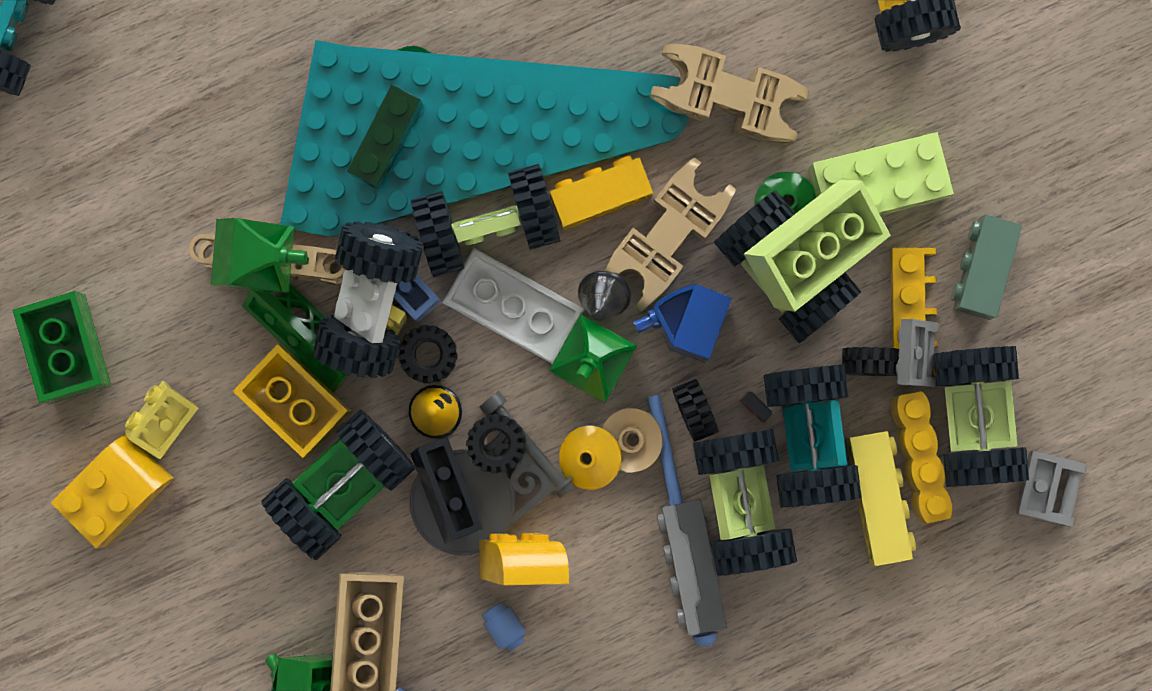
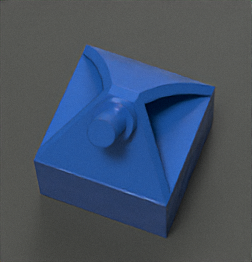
M693 284L665 296L655 304L653 310L647 312V316L633 323L638 333L652 327L655 329L661 328L669 350L705 363L711 356L732 298Z

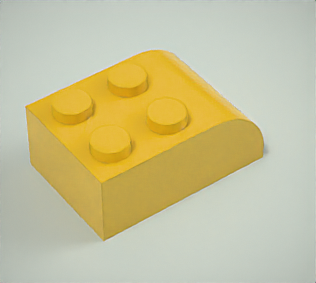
M279 344L233 390L251 410L302 458H310L353 412L298 359Z
M125 434L106 447L51 504L96 549L107 547L175 478L149 452L130 441Z
M506 533L489 534V540H479V579L500 585L569 584V568L565 548L561 542L549 540V534L520 533V539H517V535Z

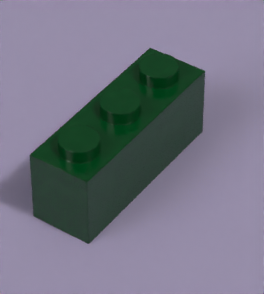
M391 84L347 170L349 174L379 190L381 189L423 107L421 99Z

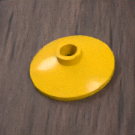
M583 426L570 432L562 442L559 451V463L565 477L569 478L571 476L573 478L571 482L575 486L582 489L595 490L608 485L615 479L621 467L622 454L617 440L610 432L598 426ZM585 452L589 453L592 457L589 465L585 464L582 459Z

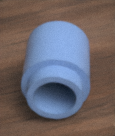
M504 601L482 614L485 620L483 625L499 650L506 647L510 652L525 642L522 636L527 631L511 606L507 607Z

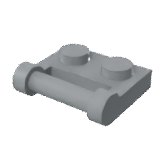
M901 319V328L898 332L900 346L899 360L896 365L897 384L935 387L936 378L933 377L935 333H938L939 323L916 319Z
M1030 451L1028 456L1029 480L1022 483L1016 514L1073 527L1075 518L1072 517L1081 475L1085 474L1087 464ZM1062 469H1065L1069 472L1058 514L1052 511Z

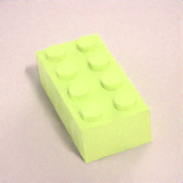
M938 132L814 162L808 168L816 198L839 180H860L863 182L880 216L943 201L954 194Z
M839 180L745 252L744 256L773 307L795 312L891 235L863 182L860 180Z

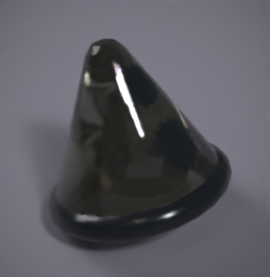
M596 271L582 279L578 287V298L592 320L601 322L611 316L619 315L627 309L631 302V291L626 281L615 273Z

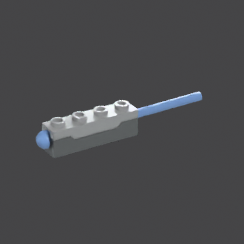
M660 395L650 396L647 398L651 415L658 422L663 434V447L660 459L669 502L668 505L661 506L662 513L657 514L660 533H667L669 545L663 546L667 565L673 564L675 577L670 578L673 597H680L682 609L676 610L680 629L686 628L687 634L689 636L693 635V640L697 645L709 647L717 639V632L711 631L727 628L701 499L685 502L682 500Z

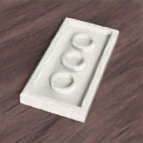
M473 247L464 263L465 269L460 270L442 303L553 365L580 314L582 315L585 309Z

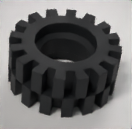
M420 325L419 328H413L409 334H405L402 338V344H399L398 349L400 352L398 359L403 371L409 377L418 382L430 384L440 382L441 379L447 378L450 375L449 373L456 366L455 362L458 354L456 352L457 347L447 332L437 326ZM425 342L435 343L440 349L439 361L430 367L420 365L416 359L417 348Z
M888 347L842 348V365L845 366L846 375L897 376L896 365L899 360V349Z
M697 379L672 388L679 411L694 442L719 432L711 407Z
M495 414L483 417L473 424V428L467 434L469 435L468 440H466L468 457H471L472 463L475 466H479L480 470L484 472L488 471L492 474H497L512 469L522 460V456L526 451L525 442L527 440L523 434V428L516 423V420L506 415ZM492 431L502 432L508 438L509 447L502 456H492L485 449V438Z

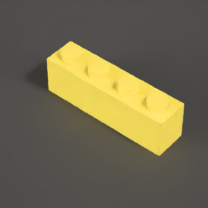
M888 431L845 438L850 466L858 465L862 498L857 499L869 564L879 566L913 559L912 551H916V543L913 533L907 530L905 519L910 518L907 501L901 499L899 488L903 487V477L900 468L895 469L893 456L897 455V446L894 437H889Z

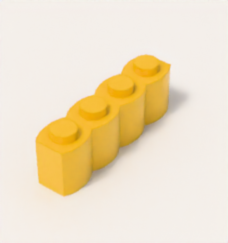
M922 391L892 397L891 414L895 424L899 427L898 446L906 459L904 471L906 481L913 490L911 498L913 512L919 522L927 524L950 519L952 503L948 492L943 487L945 471L941 460L936 455L938 440L933 427L929 423L931 416L929 401Z

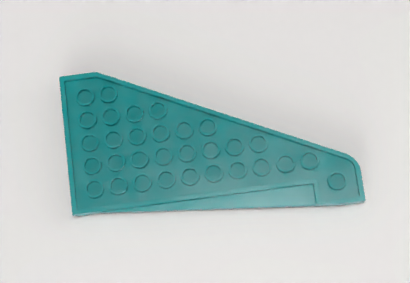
M315 40L280 225L293 226L295 231L335 237L341 234L342 226L348 222L359 221L362 224L372 222L373 225H377L378 223L381 224L413 215L411 200L443 191L448 205L509 188L511 183L508 172L532 165H540L544 178L671 142L684 131L689 117L672 112L650 98V93L653 86L667 89L670 86H678L680 77L664 74L355 47ZM392 84L421 99L423 107L379 190L352 176L347 170Z

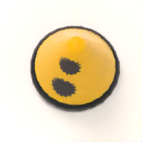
M431 385L415 393L410 401L408 414L410 422L417 432L428 438L439 439L449 436L457 429L462 419V406L459 398L449 388L441 385Z

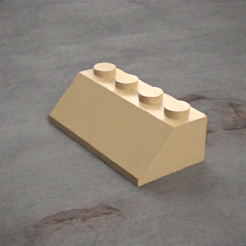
M374 572L339 573L330 691H396L404 576L393 573Z

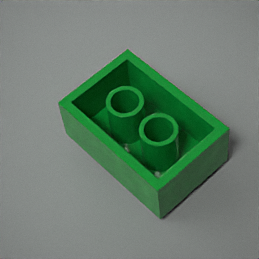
M72 291L12 310L39 403L53 404L112 386L85 294Z

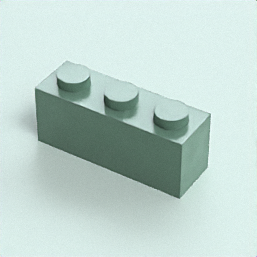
M986 214L980 217L977 222L973 221L968 234V239L972 240L969 252H964L960 263V270H963L961 282H956L951 295V300L955 301L953 310L988 320L997 318L1021 233V224Z

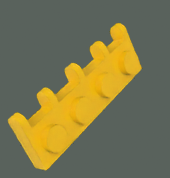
M936 248L890 249L892 348L899 349L900 346L898 332L901 328V319L926 321V315H937V308H925V284H935L936 276H925L924 256L936 255ZM935 340L934 347H938V340Z

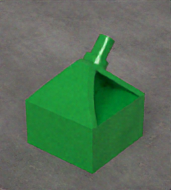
M240 218L216 219L210 285L262 292H289L291 264L306 265L308 254L307 251L292 250L293 226Z
M580 314L549 372L597 400L606 403L637 345Z
M274 653L265 659L271 670V691H330L333 655L316 654L278 658L277 654Z

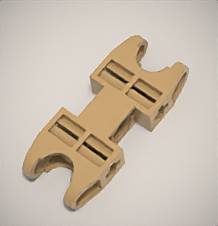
M683 44L664 45L661 55L670 59L671 64L678 68L681 75L678 86H670L669 89L653 86L650 93L652 100L672 112L699 121L709 117L711 108L737 116L733 132L761 141L794 143L796 141L798 133L789 129V125L781 119L779 111L783 101L788 102L789 99L800 102L807 101L809 91L806 87L785 75L761 67L750 71L747 80L722 71L726 58L725 55L698 46Z
M696 158L690 160L676 172L654 199L653 204L665 213L645 237L632 228L614 251L605 271L615 273L618 276L627 272L634 273L642 279V298L635 306L641 312L663 295L682 271L684 266L672 258V256L688 235L692 233L704 242L723 217L736 191V188L729 184L722 193L719 191L716 195L710 197L699 194L694 187V179L696 176L695 172L701 165V162ZM602 276L600 281H603L608 286L613 279Z
M199 234L189 244L191 258L211 269L215 235ZM202 240H208L201 245L198 257L195 250L196 245ZM293 244L292 250L307 251L308 264L302 265V267L301 264H291L290 278L319 283L342 284L343 278L341 277H343L345 271L343 265L339 272L331 274V266L337 261L335 260L337 250ZM213 246L212 254L205 258L206 250Z

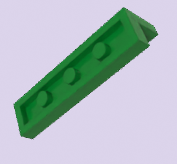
M290 283L289 292H283V297L274 296L271 292L250 290L242 307L333 393L340 388L348 375L343 374L342 370L335 371L330 369V365L324 366L320 363V360L315 359L313 354L316 340L314 329H318L320 320H323L325 316ZM291 307L301 308L306 313V319L297 318L291 312Z

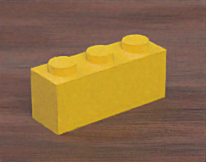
M627 156L613 162L614 167L602 171V168L598 167L583 174L585 178L572 182V179H566L554 185L555 189L550 191V197L563 231L652 198L653 191L640 157L632 160L631 156Z

